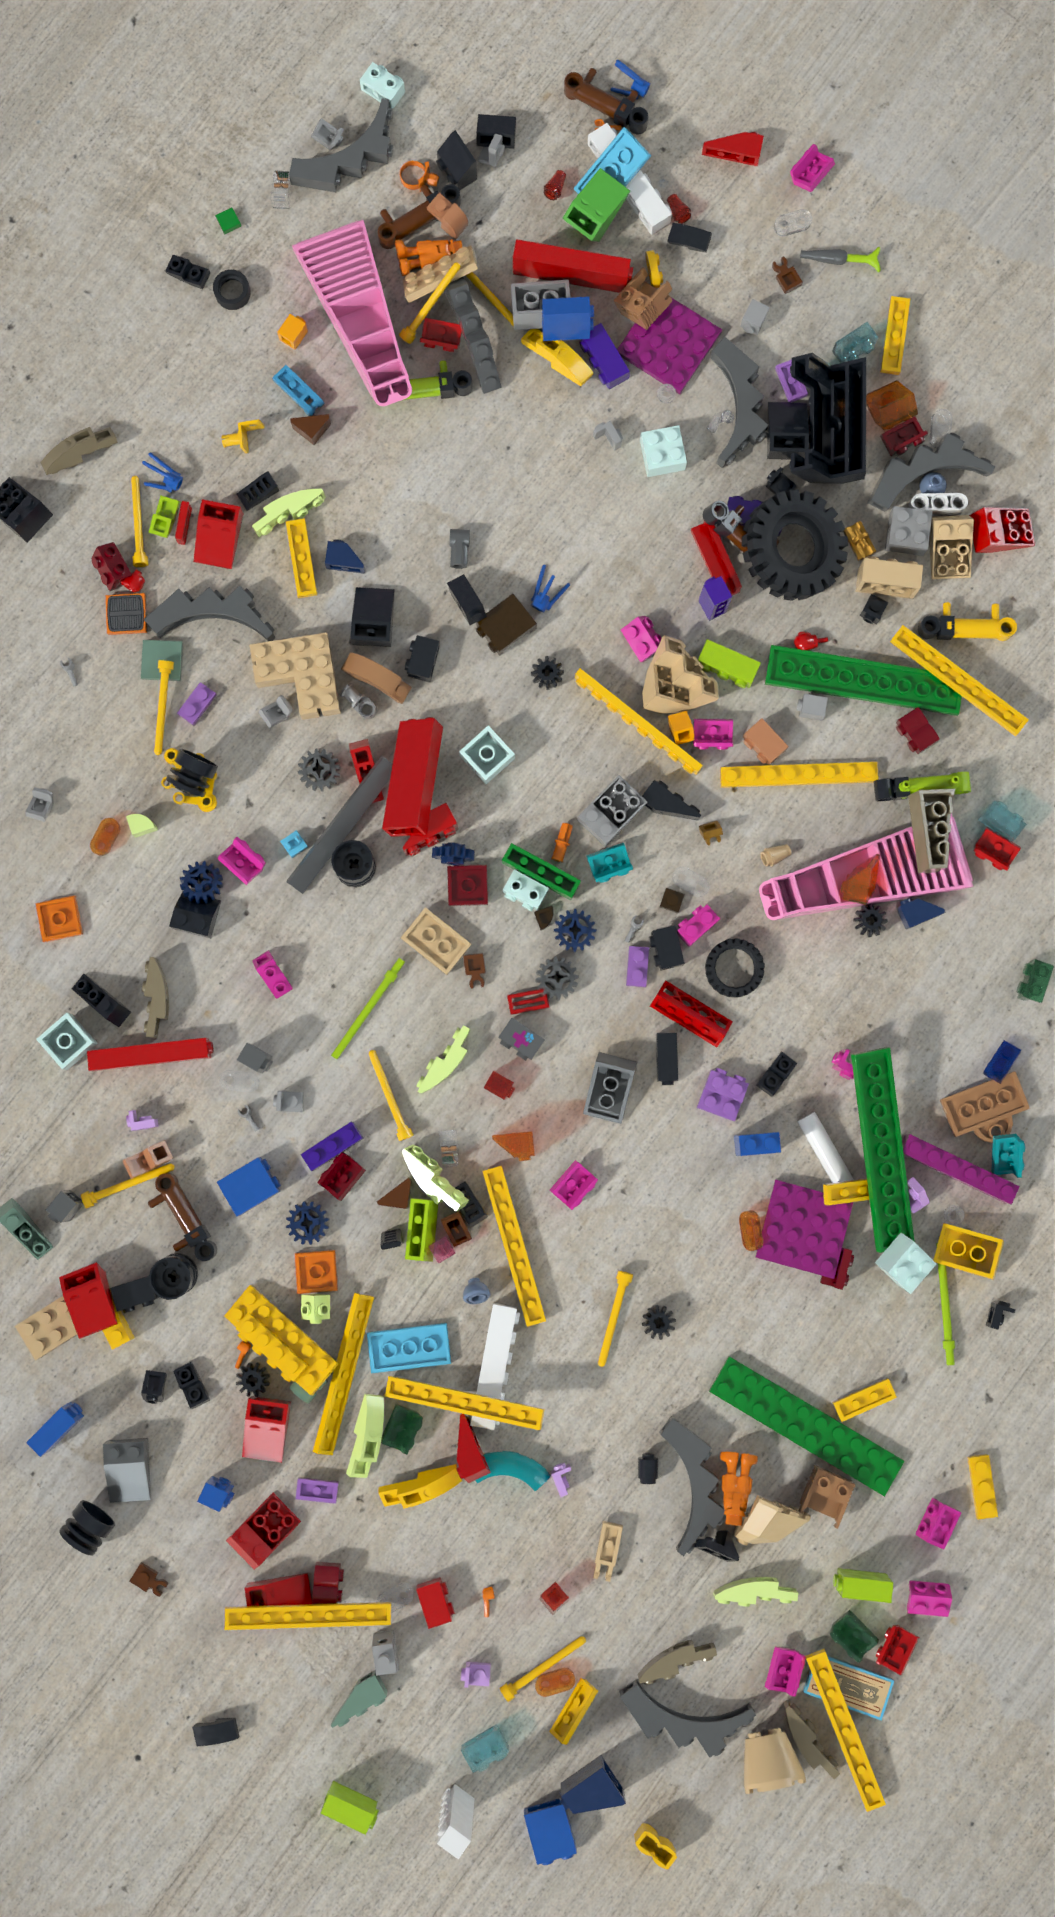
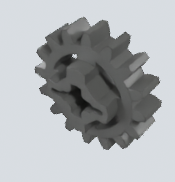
M316 748L314 754L308 751L307 758L301 757L304 763H298V766L302 768V770L298 771V774L303 775L300 778L301 782L307 781L305 784L306 788L312 785L313 791H316L317 787H319L321 792H324L325 786L330 790V783L337 784L334 778L340 777V774L336 771L340 770L341 767L340 765H335L338 759H332V752L326 755L325 749L319 753ZM322 758L328 760L331 764H325L322 762ZM314 759V762L311 764V766H308V764ZM318 763L321 766V768L324 769L321 770L320 777L316 772V770H318L319 767ZM331 774V776L325 781L327 775ZM308 776L315 777L317 782H313Z
M554 957L553 962L546 959V965L541 963L539 966L542 971L537 970L536 972L540 976L535 979V982L540 983L537 989L544 990L543 996L547 993L550 994V1000L553 996H556L558 1001L561 995L566 999L568 997L567 992L573 994L574 989L572 987H577L578 985L574 981L579 978V975H574L576 967L570 968L572 962L564 963L565 958L558 961L557 957ZM552 967V972L544 975L546 970ZM560 967L564 968L568 973L562 971ZM555 975L561 978L559 983L556 982V979H552ZM570 982L568 987L562 990V985ZM547 984H549L553 988V990L548 988Z

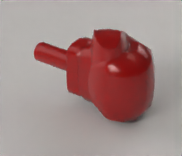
M136 569L129 578L121 580L120 583L136 593L144 586L145 579L142 576V572Z
M799 632L794 639L796 649L800 650L816 649L818 643L828 642V637L817 639L815 634L811 635L809 632Z

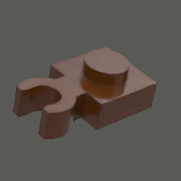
M783 256L781 257L783 265L778 266L774 261L772 268L775 272L779 273L776 275V280L783 292L787 294L802 286L803 282L794 266L787 267V259Z
M484 954L463 955L466 975H472L469 982L470 988H474L473 982L475 980H479L481 987H484L485 981L480 976L481 973H486Z
M142 1562L129 1581L145 1592L151 1588L158 1597L163 1594V1592L158 1590V1585L167 1587L169 1584L164 1579H156L158 1572Z

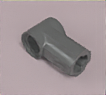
M450 529V567L455 569L467 568L470 530Z

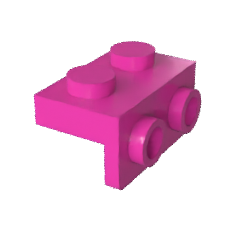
M812 144L790 171L794 185L812 192L832 169L835 162L833 158L819 153L817 145Z
M638 616L621 629L622 634L640 662L646 661L656 653L662 639L653 629L652 621L646 616Z
M693 719L695 739L693 745L703 750L709 749V747H717L720 750L733 747V719Z
M238 837L218 857V860L245 885H248L258 876L265 866L263 857L255 853L247 842Z
M843 1049L836 1052L831 1061L834 1063L832 1068L840 1072L839 1076L847 1080H853V1066L845 1061L850 1050Z
M575 1160L551 1187L550 1191L573 1210L580 1205L583 1197L595 1187L598 1179Z
M909 1581L910 1594L907 1603V1612L909 1614L949 1616L952 1603L949 1584Z
M775 1646L765 1687L768 1690L786 1692L790 1696L795 1697L800 1685L806 1657L795 1649Z

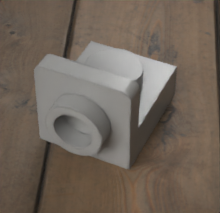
M278 1091L277 1095H274L273 1106L276 1107V1111L303 1112L304 1092Z

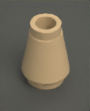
M787 844L765 848L760 853L761 860L766 867H773L790 856L791 849Z

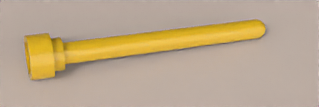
M458 262L452 265L410 326L403 328L399 333V336L405 342L411 344L416 338L417 328L459 271L460 264Z
M473 272L467 274V278L514 327L513 314Z
M132 476L136 547L132 562L134 567L140 568L148 566V556H146L143 549L138 476Z
M158 660L161 679L154 747L156 755H161L168 680L169 674H171V670L174 668V662Z
M370 1050L368 1053L398 1127L397 1138L399 1141H403L414 1136L411 1128L404 1123L376 1051Z
M169 1163L98 1192H84L81 1194L82 1202L86 1209L90 1208L99 1199L158 1177L161 1174L171 1172L175 1167L172 1163Z
M619 1270L617 1272L618 1288L598 1360L600 1367L606 1364L625 1289L633 1279V1274Z
M580 1636L513 1684L505 1683L501 1686L500 1691L507 1702L514 1699L517 1691L585 1644L586 1638Z

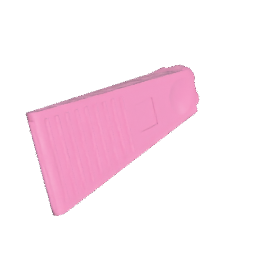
M364 220L355 221L292 245L298 261L376 404L387 406L408 398L411 395L412 387L401 359Z
M951 814V832L948 837L950 845L948 867L936 873L918 874L912 827H909L793 873L771 878L760 885L759 893L766 916L771 920H778L972 888L973 878L955 818Z

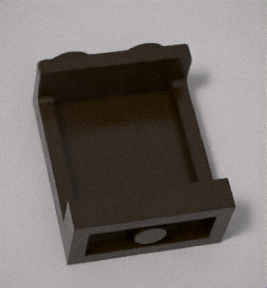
M512 593L487 612L486 618L476 622L477 628L475 630L481 638L485 637L489 642L487 645L493 653L497 652L500 656L506 648L526 633H532L536 630L537 623Z

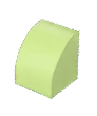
M131 814L126 816L134 837L158 830L156 825L144 815Z

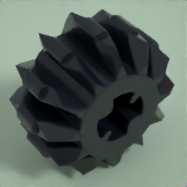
M545 656V662L540 658L537 659L538 664L532 665L534 671H531V676L535 677L533 683L540 682V689L544 684L546 685V690H550V684L556 688L557 682H562L563 680L561 675H564V670L560 669L562 664H555L556 658H553L550 662L548 656ZM545 670H549L550 676H545Z
M869 904L868 909L863 905L861 906L862 912L859 910L855 912L858 917L854 918L853 922H859L855 929L862 928L860 935H864L867 931V936L870 938L873 933L878 936L880 935L879 930L884 931L886 929L882 925L888 922L887 919H882L886 912L879 913L880 906H877L874 910L873 904ZM870 916L872 917L871 919H874V923L869 925V922H866V919Z
M655 1305V1312L648 1308L647 1310L651 1315L643 1314L642 1316L648 1320L642 1322V1326H649L644 1332L648 1334L652 1331V1339L658 1333L659 1339L662 1340L663 1332L667 1337L670 1336V1333L667 1331L668 1328L675 1330V1327L669 1325V1323L676 1322V1319L669 1318L673 1314L672 1311H668L665 1314L666 1306H663L661 1311H659V1306ZM658 1317H662L661 1320L664 1324L656 1327L655 1318L658 1320Z
M249 1362L247 1364L248 1369L242 1366L240 1369L243 1373L236 1374L237 1378L242 1379L237 1381L236 1385H243L239 1391L242 1393L247 1390V1397H250L252 1391L254 1396L258 1397L259 1391L265 1393L266 1389L264 1386L270 1385V1382L265 1380L270 1377V1374H263L267 1368L264 1366L260 1370L259 1362L255 1364L254 1368L253 1364ZM251 1375L258 1379L255 1384L253 1381L249 1382V1378L252 1377Z

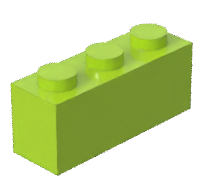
M708 639L698 658V661L704 667L702 669L704 672L709 673L711 671L716 673L718 678L726 681L728 679L735 682V685L741 688H750L761 662Z
M411 1199L405 1252L406 1260L433 1262L438 1204L433 1200Z

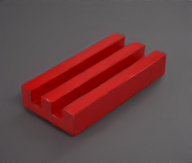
M187 501L181 502L175 534L176 541L181 545H186L192 507Z
M537 989L507 995L510 1014L514 1015L550 1008L547 994L543 997L512 1002V999L540 994L544 990ZM540 1001L545 1002V1004L516 1010L513 1009L514 1006L530 1004Z

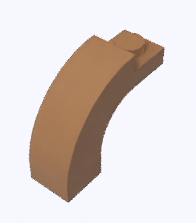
M350 652L341 670L354 679L374 686L400 704H403L412 688L389 669L355 653Z

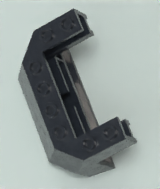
M814 353L792 357L790 366L791 377L810 388V449L805 450V458L795 452L791 453V461L789 463L791 473L809 483L844 484L864 480L866 474V357L830 365Z

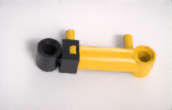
M945 602L943 603V616H940L939 619L932 615L926 616L919 624L917 630L923 639H931L937 634V640L982 638L1007 641L1017 631V623L1009 617L999 619V604L997 603L991 606V619H966L951 616V604ZM925 624L932 625L933 631H928L925 628ZM1001 626L1008 627L1009 633L1003 632Z

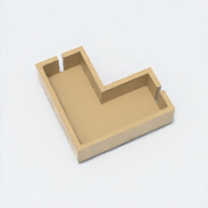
M327 632L249 645L255 684L258 688L295 682L299 713L302 720L320 717L317 709H321L323 716L341 714L330 640Z

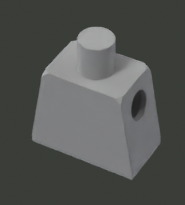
M394 1630L374 1633L372 1651L376 1676L397 1673L400 1668Z

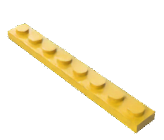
M904 625L901 626L891 639L890 643L1014 736H1017L1028 722V718Z
M579 668L575 673V682L581 688L589 689L592 692L591 695L598 701L603 700L611 712H618L625 723L628 725L633 724L637 727V732L643 737L648 736L652 739V744L660 750L663 748L668 752L669 758L675 762L677 760L683 764L682 767L688 773L698 774L703 766Z
M877 762L720 767L721 788L873 783V781L878 780Z
M502 1165L484 1170L482 1172L526 1325L528 1327L545 1322L546 1318Z
M354 1293L336 1360L339 1364L333 1372L313 1452L316 1454L333 1455L372 1308L373 1296Z
M388 1376L385 1397L535 1430H541L545 1411L543 1408L394 1376Z
M390 1602L225 1607L224 1630L391 1625Z
M825 1649L806 1655V1660L866 1811L869 1812L886 1805Z

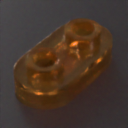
M105 818L99 824L90 842V848L96 855L104 856L110 852L120 832V825L115 819ZM112 825L114 827L113 831L108 832V827ZM100 843H104L103 849L98 848Z
M753 1210L744 1211L739 1217L743 1245L748 1251L759 1250L763 1245L760 1218Z
M561 1668L541 1674L536 1679L535 1689L543 1697L568 1691L575 1685V1674L569 1668ZM563 1675H567L569 1679L567 1681H563L561 1677ZM542 1682H549V1686L543 1687Z

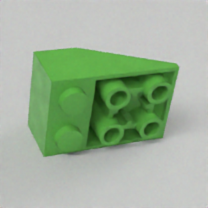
M600 168L572 201L562 219L591 241L600 242L631 191Z

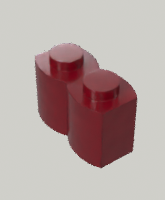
M918 707L896 722L898 733L907 738L909 741L907 745L912 752L920 754L940 740L936 731Z
M316 1562L312 1604L342 1603L343 1590H339V1583L344 1580V1569H341V1563Z

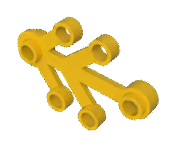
M174 748L166 750L164 753L166 762L181 769L182 766L174 761L179 751ZM170 753H175L173 759H169ZM196 753L197 755H200V756H202V757L205 758V756H204L203 754H201V753ZM217 772L212 779L206 778L210 786L205 788L206 794L204 797L185 796L181 792H176L173 795L174 802L178 805L184 803L198 805L200 810L204 812L213 811L217 806V799L213 795ZM167 777L162 779L161 784L165 789L175 788L172 784L165 786L164 783ZM178 795L183 796V799L180 802L176 801V797ZM205 799H210L209 805H204Z

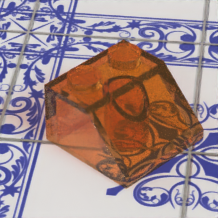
M898 380L866 394V406L874 422L883 430L891 429L894 425L918 415L914 393Z
M875 854L854 868L851 874L847 875L846 881H843L841 885L843 900L864 905L868 903L876 889L881 854Z
M532 1131L492 1135V1140L514 1158L519 1157V1161L531 1160V1156H535Z

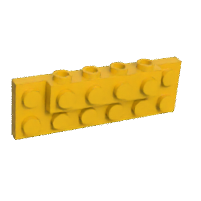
M252 1285L247 1287L224 1315L236 1327V1330L239 1331L237 1336L246 1343L250 1341L254 1345L252 1350L260 1356L264 1354L268 1358L266 1362L274 1369L278 1367L282 1371L281 1376L286 1381L291 1382L292 1380L296 1382L309 1395L313 1396L339 1364Z

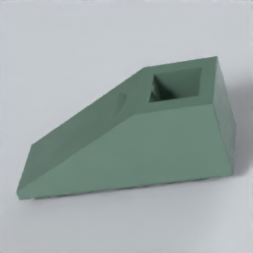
M13 1198L0 1207V1223L37 1260L53 1248V1245L27 1212Z
M376 1671L357 1681L333 1718L332 1728L337 1725L342 1727L354 1715L359 1717L368 1711V1707L372 1705L376 1707L385 1702L388 1691L380 1676H376Z

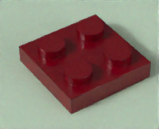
M487 865L447 866L448 906L488 905Z

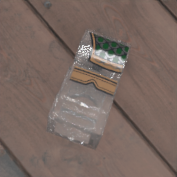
M274 170L270 197L273 208L290 209V171Z
M457 1130L439 1131L443 1168L459 1166Z

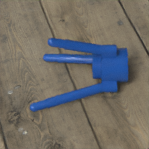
M616 60L615 66L634 80L631 89L638 92L636 99L639 96L644 98L651 83L642 79L620 60ZM613 87L610 89L612 92L627 96L631 93L630 91Z
M150 452L148 455L168 472L166 473L146 461H142V464L164 476L163 483L166 486L144 482V485L163 489L170 493L173 490L178 491L183 482L181 474L174 471Z
M546 565L542 566L534 595L531 598V606L543 613L546 609L550 610L552 605L570 586V583H567L549 602L550 597L546 594L555 578L554 575L549 579L543 593H539Z

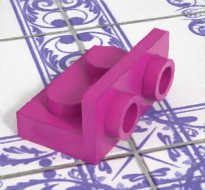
M932 1498L918 1526L916 1535L924 1541L944 1550L961 1512Z

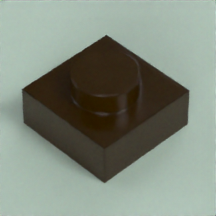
M666 888L659 907L679 913L685 894Z

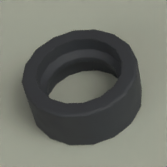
M234 269L222 271L213 282L214 295L217 302L223 308L237 310L248 303L251 289L246 276L240 271ZM230 280L239 281L243 286L242 294L235 299L224 298L221 294V287L225 282Z

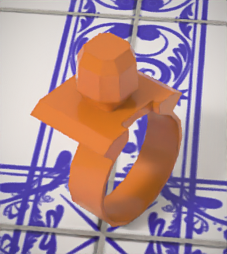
M408 161L400 169L401 183L410 190L419 189L422 192L421 186L426 183L433 187L438 185L439 176L435 173H430L429 161L425 162V167L418 161ZM409 166H418L425 172L418 179V184L416 185L407 184L401 177L404 169Z

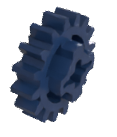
M442 843L440 847H432V858L441 859V864L464 865L466 861H474L475 850L466 849L465 844Z
M196 861L194 867L189 864V870L182 871L185 877H180L182 883L180 888L184 890V896H188L191 902L196 899L197 904L201 900L208 903V898L215 900L214 894L220 895L221 893L218 888H223V883L221 882L223 877L220 874L219 868L214 869L213 863L207 866L206 861H203L202 865H199L198 861ZM189 886H191V888H195V892L192 891L189 888Z
M574 909L573 914H570L567 910L565 917L563 915L559 916L561 922H555L559 927L555 928L554 932L558 933L555 940H561L560 947L565 944L566 951L571 947L573 952H576L577 948L584 951V945L591 946L589 940H595V937L591 934L597 932V929L592 928L595 925V921H589L591 915L585 917L583 910L580 914H577V910ZM572 918L568 926L562 927L568 919ZM579 919L583 920L587 926H582L579 923ZM574 922H576L577 929L581 931L577 933L576 939H574L573 932L569 931L573 929ZM563 935H567L571 939V943L566 941ZM582 935H588L584 941L578 942Z
M304 1201L302 1207L296 1204V1211H289L292 1217H286V1220L290 1221L286 1228H291L292 1231L288 1235H295V1242L301 1239V1244L304 1245L306 1240H308L309 1244L312 1245L313 1239L319 1242L321 1241L320 1235L326 1236L323 1230L329 1229L330 1226L325 1225V1222L329 1221L330 1218L324 1217L327 1213L326 1210L320 1211L322 1205L319 1204L317 1207H314V1202L311 1201L310 1205L307 1206L306 1201ZM310 1210L315 1211L319 1217L316 1218L311 1215ZM302 1211V1217L299 1221L295 1222L296 1216ZM306 1217H308L309 1221L312 1220L313 1224L309 1226L310 1229H308L307 1225H303V1222L306 1221ZM321 1224L319 1231L314 1235V1228ZM300 1228L303 1230L306 1236L301 1235L296 1229Z

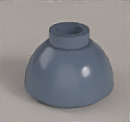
M937 472L927 473L922 477L919 484L921 493H945L947 487L944 476Z
M479 1278L469 1279L468 1285L463 1291V1301L468 1304L483 1303L491 1296L490 1290L484 1283L480 1282Z

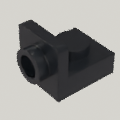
M781 467L777 471L773 470L767 477L766 487L774 494L783 491L786 493L789 490H794L797 486L782 473L784 469Z
M871 594L860 616L863 617L865 622L877 625L889 602Z
M999 1301L998 1304L991 1303L986 1326L999 1330V1326H1002L1004 1322L1003 1310L1015 1313L1016 1309L1010 1308L1011 1304Z
M146 1370L141 1395L147 1403L157 1404V1402H163V1391L167 1378L165 1372Z

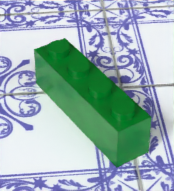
M512 843L502 859V864L513 870L515 869L569 900H572L581 884V880Z

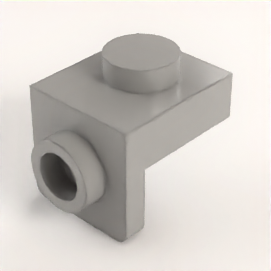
M321 118L311 137L331 150L334 146L338 147L343 139L341 134L344 129L340 127L337 130Z
M495 134L489 147H483L478 157V162L496 167L505 148L502 145V135Z
M611 421L607 423L602 422L595 427L593 431L595 440L605 435L614 451L621 448L622 434L619 429L614 428Z
M281 695L275 702L260 709L259 714L268 727L271 728L287 720L293 709L291 703Z
M34 787L32 790L33 798L25 813L27 817L45 822L54 804L53 793L44 788Z

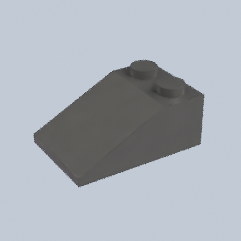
M599 1052L583 1114L622 1124L637 1062Z
M148 1438L106 1441L103 1444V1461L110 1503L151 1500Z

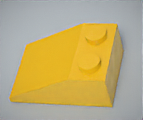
M943 1223L933 1261L994 1280L1004 1240Z

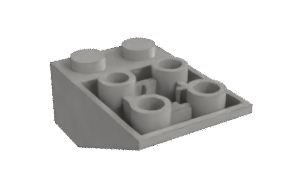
M618 775L578 816L577 821L606 847L647 804V801Z

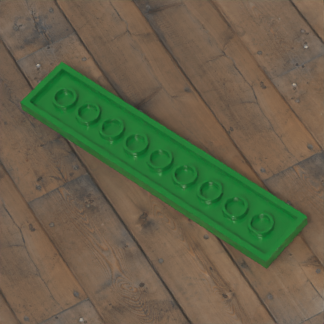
M771 645L764 685L913 709L918 707L920 710L959 715L962 696L928 670Z
M889 1047L851 1054L876 1252L879 1253L884 1252L900 1233H903L915 1242L891 1050Z
M728 1356L709 1389L710 1393L884 1497L905 1462L903 1459Z

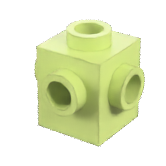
M330 1294L301 1295V1319L310 1320V1324H321L322 1320L330 1319Z

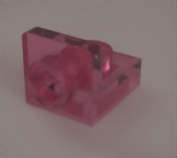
M446 1236L429 1246L437 1263H441L456 1254Z

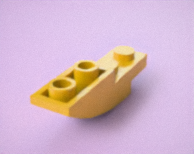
M530 329L521 338L523 345L550 361L551 368L579 386H582L593 375V371L585 361L564 341H543V332L539 329Z
M457 1464L418 1472L417 1479L380 1486L378 1494L384 1507L401 1503L403 1509L425 1503L446 1493L462 1482V1479L458 1475Z

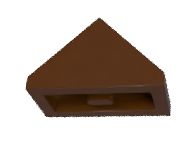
M329 414L290 418L293 430L313 445L316 444L331 425Z
M408 1177L379 1199L377 1204L408 1209L412 1184L411 1178Z
M460 1210L440 1219L454 1247L472 1239Z

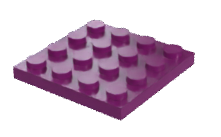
M671 297L672 302L653 321V324L647 330L635 323L617 350L623 359L673 391L681 394L721 335L722 329Z
M775 1180L755 1258L834 1279L853 1202L825 1205L824 1192Z

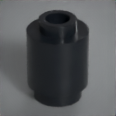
M643 1453L642 1457L638 1458V1478L641 1484H656V1479H658V1458L654 1457L652 1453Z

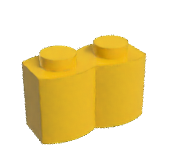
M647 1823L641 1824L634 1834L637 1848L645 1855L652 1856L654 1862L661 1868L669 1869L677 1858L673 1843L669 1839L659 1836L658 1832Z

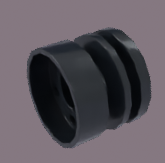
M179 749L174 761L182 767L181 769L172 767L170 771L177 775V777L167 775L166 780L182 792L204 797L206 791L200 787L209 788L210 785L203 780V777L212 779L218 766L200 755L185 749Z
M344 841L332 853L331 863L333 870L341 883L346 886L355 888L364 886L375 875V859L368 846L361 841ZM351 864H358L359 867L357 869L352 868Z
M181 1253L170 1254L157 1261L149 1274L151 1289L157 1296L166 1300L177 1299L192 1290L198 1279V1269L195 1262L189 1256ZM175 1271L176 1274L180 1275V1277L177 1279L176 1276L172 1275V1273Z
M82 1500L72 1512L74 1518H68L65 1521L66 1525L60 1528L59 1533L73 1548L83 1554L93 1556L97 1552V1547L102 1545L100 1537H108L115 1527V1522L101 1508L91 1502Z

